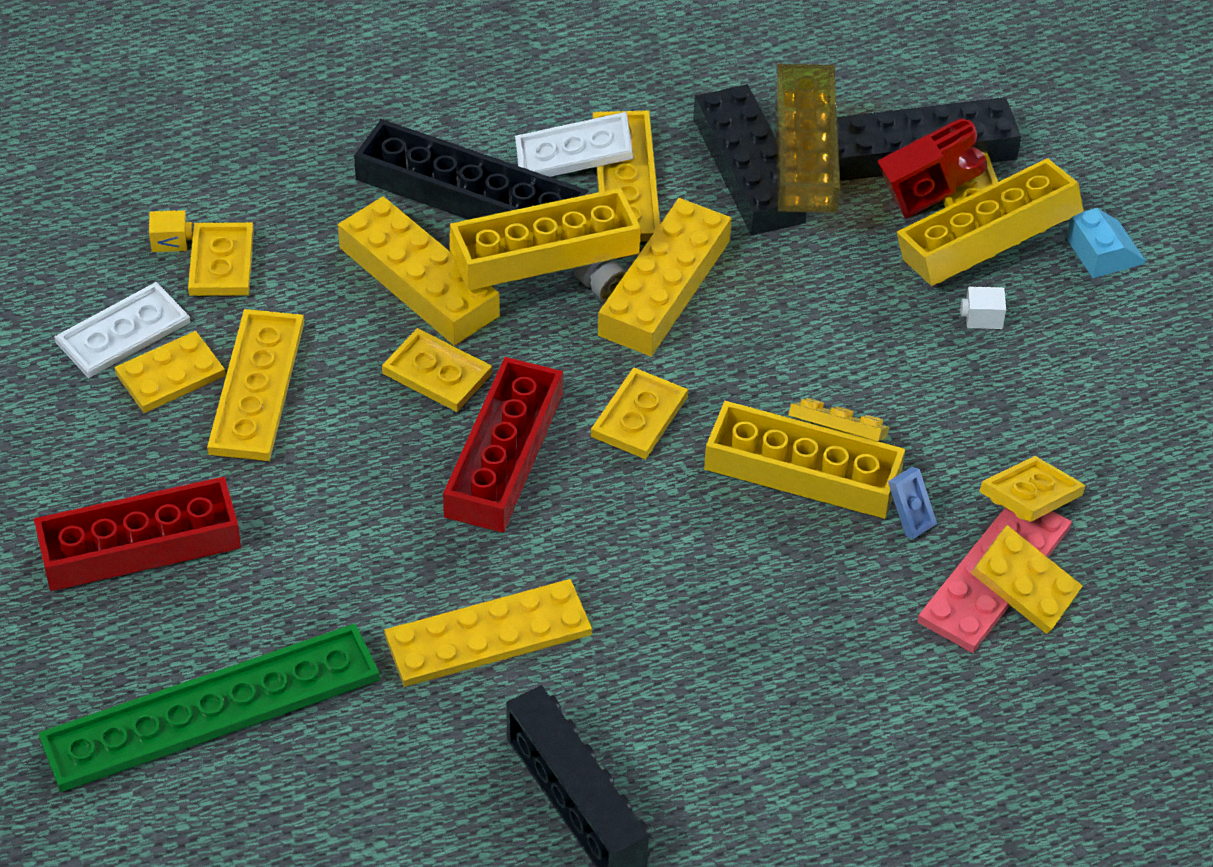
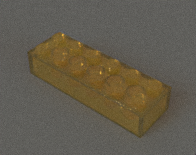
M777 64L775 111L778 211L837 213L840 178L835 66Z

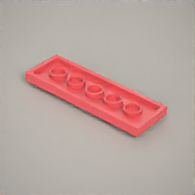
M1004 508L920 612L917 622L974 653L1010 607L1005 600L970 573L1001 530L1008 525L1046 557H1049L1070 530L1072 521L1051 511L1029 522L1018 518L1014 512Z

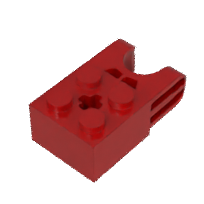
M958 119L878 160L889 192L905 219L957 193L956 188L980 176L986 171L987 160L985 155L979 149L971 147L977 139V131L971 121Z

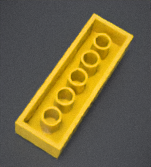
M1046 158L897 231L902 258L931 286L941 283L947 278L968 270L972 266L992 258L996 254L1018 245L1030 237L1043 233L1047 229L1083 212L1079 183L1050 159Z
M617 188L450 223V251L467 290H473L639 254L641 227L622 189Z
M384 196L338 224L339 248L454 346L500 316L499 292L492 286L467 290L452 253Z
M678 198L598 312V336L652 357L730 242L732 217Z
M724 401L706 444L704 470L886 519L893 499L888 481L902 473L905 449Z

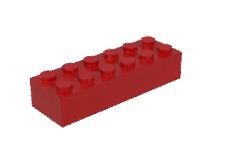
M504 357L443 492L444 518L502 533L505 532L563 397V371Z
M225 476L34 518L50 591L241 549L239 526Z

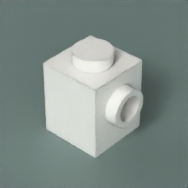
M968 287L967 298L961 299L960 306L961 317H966L967 328L1003 329L1006 313L1004 288Z

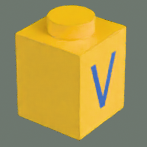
M185 210L150 212L149 237L151 251H187V240L193 239L192 222H187Z

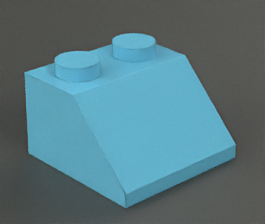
M1094 208L1083 211L1070 219L1066 239L1092 278L1145 264L1146 260L1118 220L1107 213Z

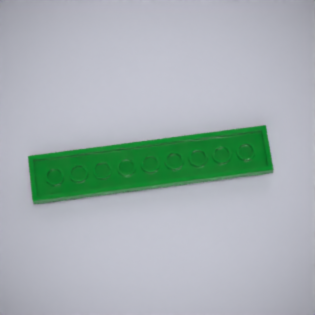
M354 623L38 732V736L61 793L380 680V674Z

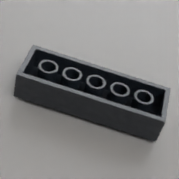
M746 84L695 95L693 119L751 236L805 224L808 199L749 85Z
M540 685L507 701V741L594 866L647 867L648 857L650 856L648 845L651 838L648 826L642 819L638 820L633 814L632 806L627 796L618 793L609 771L605 768L601 769L598 765L592 747L589 744L584 745L581 741L574 722L571 719L566 720L561 713V707L557 698L554 695L549 696L544 687Z

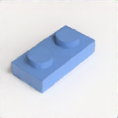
M910 467L888 481L904 533L907 537L914 539L937 524L920 469Z

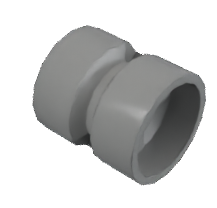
M613 259L574 267L575 277L586 287H592V292L603 302L607 301L627 272L617 262H614Z

